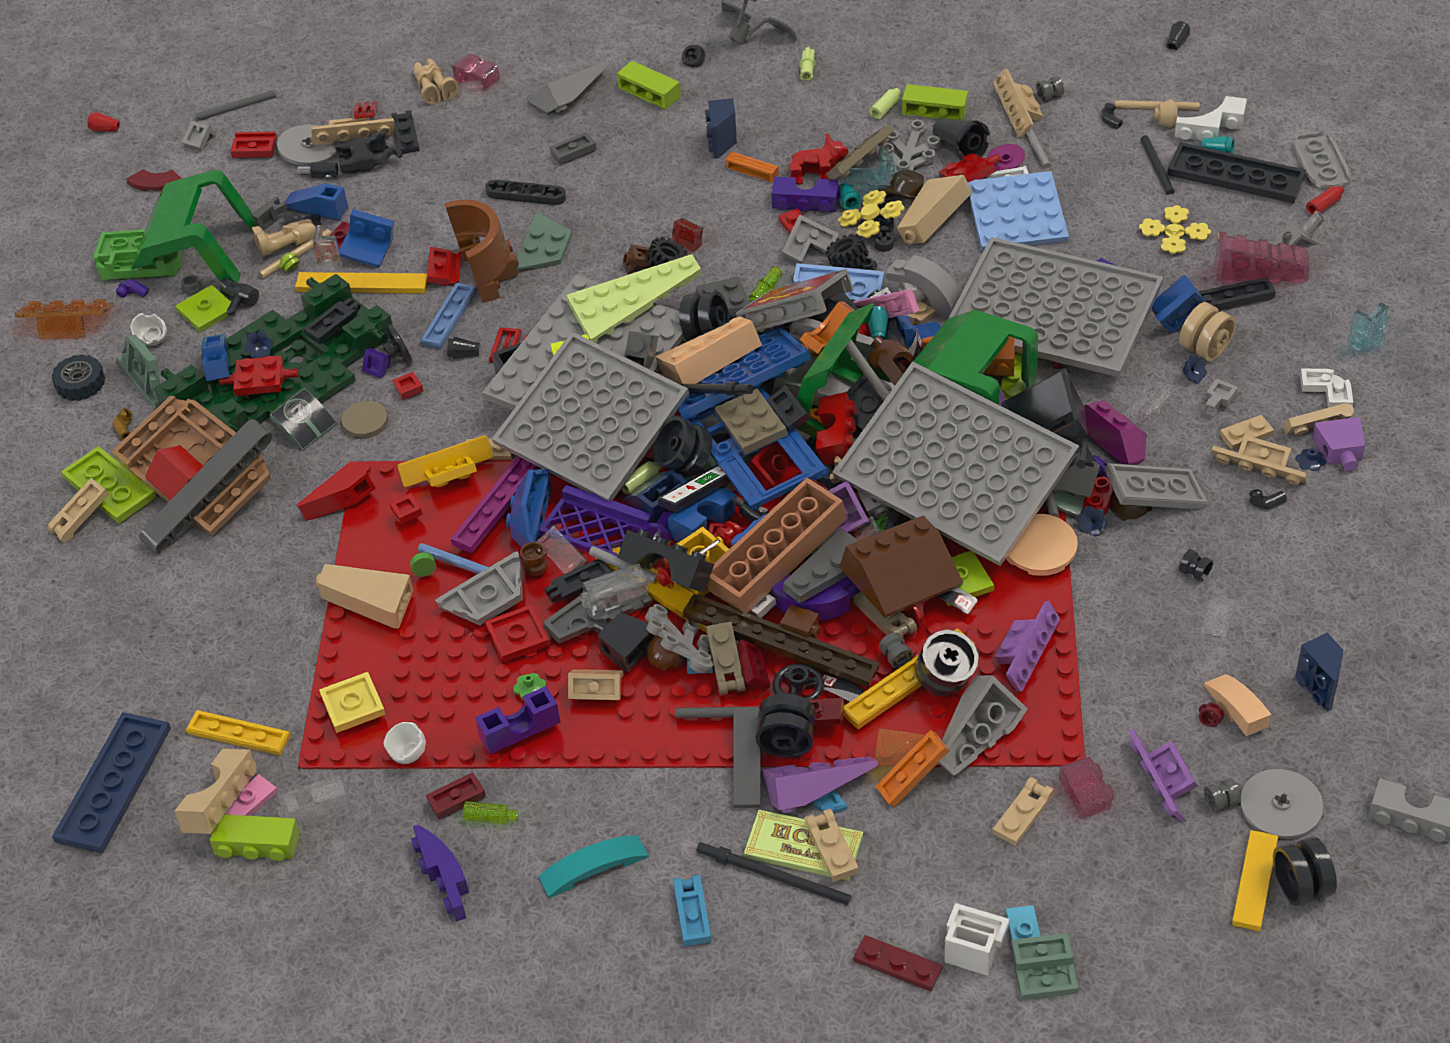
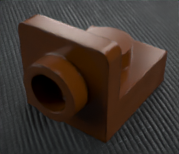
M631 244L628 252L623 256V265L626 267L627 274H632L636 266L642 268L653 267L649 266V261L645 259L648 247Z

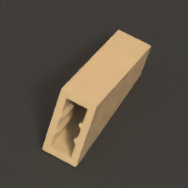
M964 175L929 179L925 182L897 227L905 244L924 243L971 195L972 191Z
M325 564L322 572L316 577V587L319 588L322 599L396 629L400 627L413 593L410 575Z

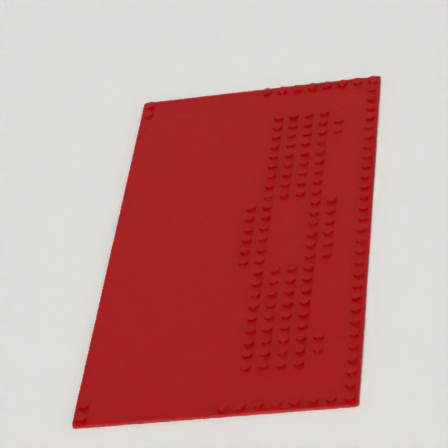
M642 458L634 470L648 461L652 463L655 461L649 458ZM484 460L475 463L477 471L471 473V476L465 479L456 478L450 480L448 484L441 487H432L427 480L404 487L397 465L406 461L355 462L368 473L376 489L360 502L345 508L335 565L410 575L413 593L399 629L392 628L328 601L298 765L300 769L734 768V717L676 718L675 708L759 707L765 698L775 695L773 680L777 672L785 666L802 663L760 647L771 687L766 691H762L746 684L744 678L746 691L737 692V690L728 691L726 695H720L714 666L713 673L688 674L686 660L680 668L671 666L666 671H663L658 667L652 666L645 654L628 673L623 671L620 700L568 699V673L574 669L622 670L600 651L598 633L591 630L559 644L545 630L550 646L503 663L486 629L485 623L477 625L439 608L435 599L476 576L477 573L434 558L436 568L428 576L420 577L414 575L410 566L412 557L420 553L418 552L420 543L487 567H491L516 551L521 558L520 550L522 547L512 538L511 530L506 525L507 514L512 511L511 506L473 553L455 547L451 543L452 536L514 460ZM661 468L660 470H658V472H665L669 469ZM551 474L552 489L545 520L563 497L562 490L566 485L577 489L580 488ZM620 489L612 501L624 504L622 499L627 495ZM737 490L732 491L737 494V497L745 501ZM790 492L761 505V507L766 508L770 512ZM411 493L421 507L423 515L400 524L390 508V502ZM1046 501L1036 514L1049 515ZM863 503L860 504L865 511L869 523L849 533L858 541L875 535V522L877 520H871ZM736 506L735 514L722 524L730 521L739 526L749 527L752 522L740 515V508ZM564 508L561 514L563 516L566 514L574 513L575 511ZM1058 510V518L1066 522V513ZM899 514L898 522L902 519L904 514ZM590 516L581 517L583 523L596 520ZM574 519L565 522L566 527L578 525L579 521ZM707 520V531L709 529L710 522H716L712 520ZM559 523L552 525L549 529L556 531L563 529V527ZM610 523L603 525L604 530L617 527ZM599 526L586 529L588 535L601 532ZM583 531L569 534L573 538L584 536ZM620 534L607 537L609 543L622 539ZM541 535L540 544L545 548L547 570L539 576H529L523 571V561L521 559L523 600L497 616L532 604L543 626V622L577 598L575 597L567 602L560 600L552 603L549 596L544 592L545 588L550 586L555 578L594 561L595 557L589 555L587 551ZM604 538L591 541V544L595 546L606 544ZM949 538L945 542L951 557L971 551ZM975 553L993 582L994 591L975 597L977 602L968 614L954 605L948 606L944 600L938 597L926 601L923 607L924 623L922 625L917 624L914 611H901L907 618H912L917 625L915 632L907 633L903 636L904 645H908L914 653L913 658L920 654L928 637L938 631H954L958 628L975 643L978 653V666L965 689L957 695L944 697L934 695L925 690L923 686H920L860 729L852 725L844 716L842 724L815 726L813 747L808 753L794 758H781L770 755L760 749L761 768H774L786 765L808 767L813 762L829 763L830 766H834V761L868 756L878 760L877 767H895L930 730L935 732L941 740L943 739L962 695L975 676H994L1028 709L1013 731L1009 734H1004L995 741V745L991 748H986L977 755V759L966 767L1084 766L1086 760L1070 563L1065 566L1064 570L1058 573L1038 576L1028 574V571L1011 565L1007 559L999 566ZM805 558L789 574L792 575L800 566H802L807 561V559ZM658 561L654 564L652 568L657 570L658 567L663 566L660 564V561ZM708 592L703 596L730 606L712 592ZM651 598V606L629 614V616L649 623L645 619L649 608L655 604L663 605ZM853 598L850 599L849 611L835 618L819 621L821 632L817 640L880 663L879 670L869 688L852 682L864 689V692L897 670L888 662V656H884L879 649L880 641L887 635L853 603ZM1049 601L1058 614L1060 621L1023 691L1017 692L1006 676L1011 664H999L995 655L1014 620L1036 619L1044 602ZM774 606L762 619L780 625L785 613ZM665 607L668 611L667 619L684 634L682 627L686 620ZM700 628L694 636L692 643L697 650L699 649L697 642L700 636H707V633ZM817 669L821 674L825 672L823 670ZM368 672L386 715L336 733L319 689ZM531 673L538 674L540 679L545 680L547 688L558 704L561 723L489 754L479 737L475 717L497 707L501 709L505 716L518 712L524 703L520 695L514 692V685L517 684L518 677ZM734 674L724 676L725 681L735 680ZM783 677L780 683L781 690L785 694H790L791 685ZM807 687L798 696L807 697L815 691L816 687ZM823 689L818 699L842 697ZM843 698L844 706H845L846 704L849 703V701H847L846 699ZM401 722L416 724L426 739L425 751L417 760L410 764L397 763L384 747L387 732Z

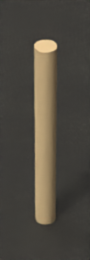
M1115 100V106L1119 109L1158 108V104L1164 101ZM1176 102L1177 110L1199 111V102Z
M326 229L290 253H296L300 257L325 241L331 235V231ZM280 259L259 271V276L265 279L281 269L279 267Z

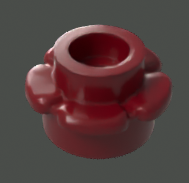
M1216 703L1202 704L1199 708V720L1204 725L1215 727L1221 723V719H1224L1225 713Z

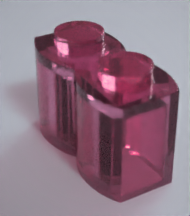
M474 54L466 55L452 66L455 80L469 85L474 90L478 89L483 92L500 79L498 67L490 61H483Z
M1091 757L1060 766V781L1081 819L1111 809L1112 800H1114L1113 790L1109 784H1105L1102 779L1103 773L1098 763L1095 764Z

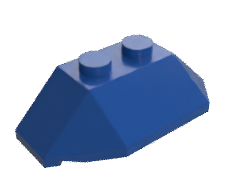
M547 469L528 470L517 485L516 494L511 496L510 505L512 511L507 514L506 525L511 530L512 538L521 547L529 542L540 543L541 535H539V528L545 521L552 489L551 474Z

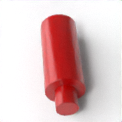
M1331 186L1306 204L1307 211L1311 214H1314L1315 211L1322 213L1341 199V194L1344 193L1343 187Z

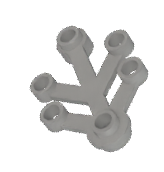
M914 120L909 125L910 137L907 146L901 142L899 133L896 130L888 135V143L881 146L882 156L887 157L894 164V173L903 169L914 171V168L935 161L934 149L940 147L939 137L930 136L927 138V143L916 147L919 137L924 136L926 133V125L922 120ZM894 147L903 155L902 160L894 153ZM922 154V157L911 160L912 157Z
M659 604L650 607L645 616V619L649 622L646 629L651 634L663 638L661 641L662 647L690 659L688 665L696 672L706 673L707 670H710L713 667V661L708 654V651H710L708 636H700L697 642L698 650L692 645L693 638L700 626L694 621L686 620L682 627L684 634H682L667 619L668 611L665 607Z

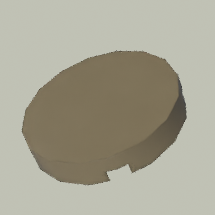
M361 401L354 403L344 411L341 422L344 431L349 436L367 439L378 435L385 429V425L388 423L386 409L380 403Z

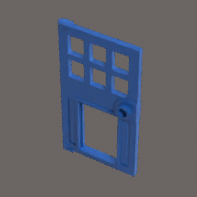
M762 386L754 388V390L758 389L766 401L770 398ZM727 399V400L721 402V404H723V403H725V402H727V401H730V400H732V399ZM715 408L700 412L696 418L686 419L692 424L704 427L700 420L714 414L720 423L707 428L711 436L722 430H726L731 438L719 444H716L712 438L710 455L751 510L794 490L806 478L818 480L829 472L796 429L791 432L781 420L786 427L788 435L772 443L778 442L802 474L766 491L742 458L770 444L744 455L716 415Z

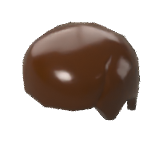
M658 635L647 644L646 657L649 663L663 671H666L671 666L680 668L687 660L686 657L662 647L661 641L663 638Z

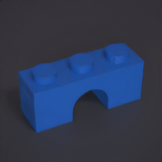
M720 487L676 513L673 512L667 522L668 531L671 533L672 539L680 542L701 527L707 530V520L721 524L735 514L737 494L724 487Z

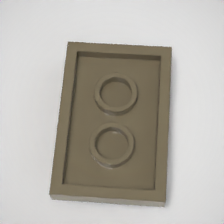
M758 389L753 390L752 394L741 395L715 407L716 415L744 455L788 435L786 427Z

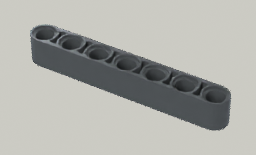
M254 419L245 423L142 529L139 535L140 540L156 554H161L164 548H169L193 524V518L196 515L198 516L270 444L273 437L272 434Z

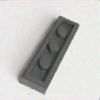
M759 707L734 708V808H761V753L755 738Z

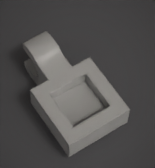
M1216 379L1206 392L1205 399L1208 400L1206 403L1208 408L1204 415L1213 418L1220 405L1228 407L1236 396L1238 387Z

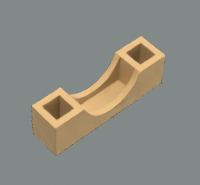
M222 749L211 763L216 782L203 791L186 795L175 810L182 833L211 834L257 772L256 762L253 760L251 750Z

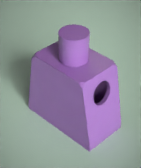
M1360 417L1315 423L1312 439L1328 464L1342 463L1344 470H1355L1358 467L1357 461L1363 458L1365 448Z

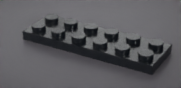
M1180 142L1168 167L1167 175L1295 203L1304 181L1306 170Z

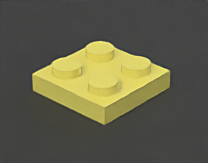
M368 672L319 689L336 733L386 715Z

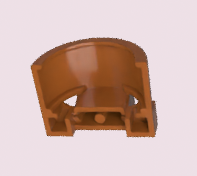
M464 199L444 203L462 256L465 261H469L474 276L473 279L482 302L499 299L497 290L501 288L499 282L517 276L516 266L519 265L516 254L510 253L513 252L509 239L505 240L498 215L489 205L476 200Z

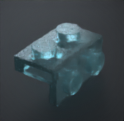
M1380 303L1369 315L1356 310L1353 314L1348 344L1354 349L1362 350L1366 353H1369L1376 345L1380 346L1386 336L1384 328L1389 321L1387 316L1389 306Z

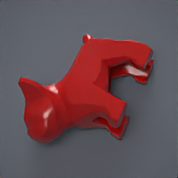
M826 133L825 144L822 148L801 150L792 154L790 177L796 178V185L803 184L802 177L807 172L820 175L821 179H829L826 174L835 164L845 159L844 157L849 154V149L841 141H833L829 133Z

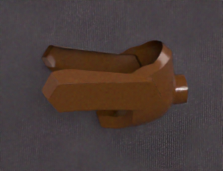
M878 336L870 345L873 351L866 361L870 366L883 370L895 386L907 370L900 362V359L904 357L912 362L914 356L897 341L891 339L883 340Z

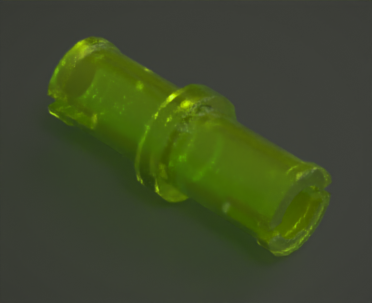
M772 266L765 277L760 278L757 282V287L748 297L749 301L752 302L768 290L774 289V285L783 276L782 270Z

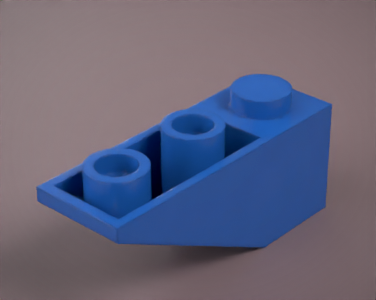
M326 183L291 192L285 200L288 210L307 214H319L321 217L340 220L348 208L344 187Z

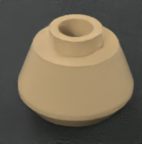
M1172 99L1159 103L1158 108H1154V120H1158V124L1162 126L1174 127L1177 121V103Z

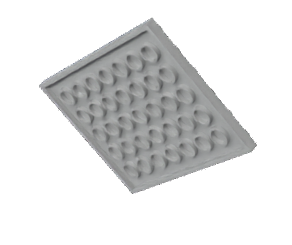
M991 237L949 318L972 310H978L1029 326L1038 334V358L1120 378L1163 284V277ZM1016 338L1015 352L1022 353L1023 341Z
M575 275L482 392L483 399L514 410L552 359L553 355L550 344L565 341L571 332L580 336L585 335L567 302L566 295L601 283ZM653 302V306L628 323L619 324L611 334H604L599 337L597 344L624 357L629 331H637L659 336L655 356H658L677 347L684 338L680 326L679 311ZM654 358L650 370L658 373L660 371L659 364L656 358Z
M912 362L833 471V476L842 482H849L853 488L911 519L924 515L941 535L1001 566L1077 455L1079 445Z

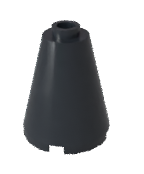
M940 118L933 126V135L939 137L940 142L960 160H964L963 158L969 154H976L982 157L988 148L987 135L990 136V131L983 122Z

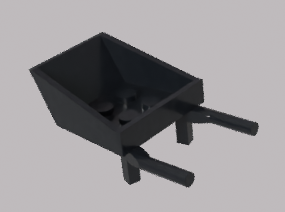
M1066 369L1001 402V406L1079 445L1076 463L1078 468L1083 469L1086 467V463L1089 464L1095 460L1088 449V445L1082 439L1088 435L1085 407Z

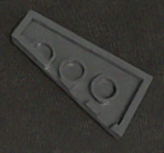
M841 528L783 582V591L798 603H802L846 578L847 575L839 567L845 547L858 540Z
M618 568L543 622V628L560 644L593 630L594 624L599 618L610 623L620 613L629 615L651 606L652 599L624 571Z

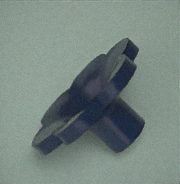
M263 331L257 334L250 333L247 336L244 349L250 353L252 358L267 357L270 355L273 341L267 338L266 333Z
M1193 354L1185 362L1183 373L1189 381L1199 384L1202 378L1206 376L1207 371L1204 367V359L1198 358L1196 354Z
M1314 448L1304 449L1301 454L1296 456V461L1299 462L1300 468L1304 470L1319 471L1321 466H1325L1327 463L1326 459L1323 458V454Z
M1087 506L1083 509V513L1077 516V522L1080 524L1079 530L1082 533L1096 537L1101 533V530L1107 527V521L1104 519V511L1102 509H1094L1091 506Z

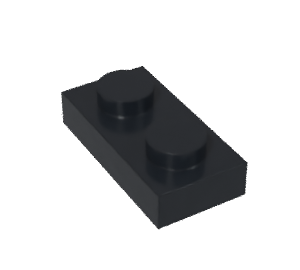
M786 386L767 399L770 406L791 432L810 419L808 413Z

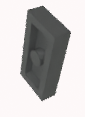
M587 132L549 147L550 154L559 164L597 149L596 142Z

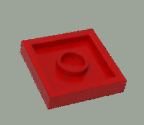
M532 604L485 621L486 629L503 663L550 646L549 638Z

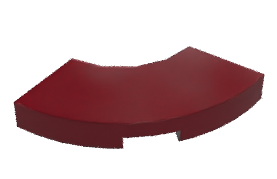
M143 169L126 178L127 184L138 190H159L160 192L166 183L182 178L173 170L163 173H152Z

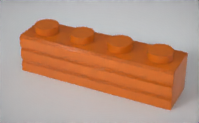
M731 152L726 158V168L769 182H773L774 178L779 175V166L734 152Z

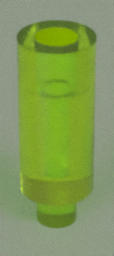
M466 801L463 808L464 821L507 824V820L517 821L518 810H511L509 805Z

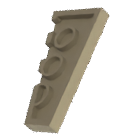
M890 124L865 138L863 143L854 148L851 153L844 157L845 159L840 161L826 174L830 180L839 177L841 180L851 172L849 170L850 167L854 169L864 161L862 159L863 156L867 158L876 151V145L880 147L889 140L888 135L894 131Z

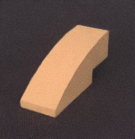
M1225 674L1203 684L1219 707L1223 709L1231 722L1235 721L1245 736L1269 727L1271 713L1246 686L1235 678Z

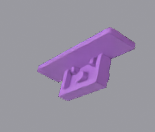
M1049 601L1044 602L1036 619L1014 620L995 655L999 664H1011L1006 676L1017 692L1023 691L1060 621L1058 614Z
M1133 728L1130 729L1128 732L1132 740L1129 743L1137 755L1141 754L1143 760L1140 761V764L1146 774H1152L1154 781L1151 784L1159 796H1164L1166 801L1162 804L1170 817L1175 815L1180 822L1186 821L1175 799L1198 785L1176 745L1171 740L1149 753L1141 737Z

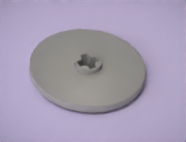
M319 125L292 127L283 132L277 141V149L280 156L296 165L310 166L312 162H328L335 157L337 152L334 143L312 144L311 127Z
M1270 769L1255 774L1245 783L1241 792L1240 807L1247 822L1257 831L1277 835L1278 839H1294L1307 835L1319 824L1323 813V800L1317 787L1303 775L1290 770ZM1281 800L1286 801V804L1282 806L1277 805Z

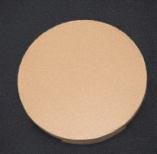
M1036 514L1006 559L1011 565L1028 571V574L1044 576L1055 574L1064 570L1065 566L1076 557L1077 536L1071 526L1060 518L1047 514Z

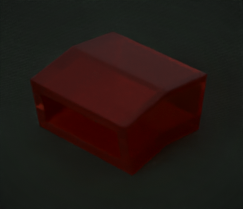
M684 218L674 221L672 231L673 242L675 240L678 241V245L682 244L684 248L692 252L698 250L702 246L703 227Z

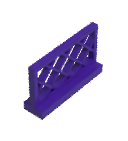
M566 485L562 490L563 497L539 528V535L587 552L590 551L592 546H595L591 544V541L604 538L606 544L595 547L618 556V553L613 552L612 549L622 546L625 537L624 532L630 530L637 533L638 529L646 531V524L652 523V514L612 500L607 501L595 494ZM564 508L575 511L574 513L566 514L563 516L561 514ZM590 516L596 520L583 523L581 517ZM578 519V525L566 527L565 522ZM559 523L563 527V529L556 531L549 529L552 525ZM610 523L617 527L604 530L603 525ZM599 526L601 532L587 534L586 529ZM583 531V537L573 538L569 535L571 533ZM616 534L621 535V540L609 543L607 537Z

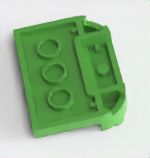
M145 229L102 232L94 253V261L102 281L122 278L129 280L137 277L153 278L163 275L173 277L178 274V269L183 265V250L155 257L152 264L131 269Z

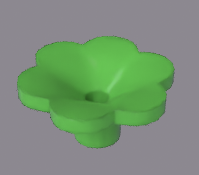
M536 673L521 675L517 679V684L514 685V692L523 699L524 695L546 686V682L540 679Z

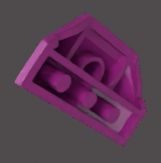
M1102 400L1084 405L1087 436L1122 464L1138 465L1144 461L1147 434L1108 402Z

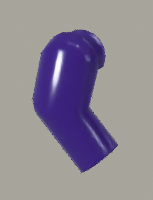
M134 279L121 282L116 288V294L122 298L134 292L144 298L149 293V288Z

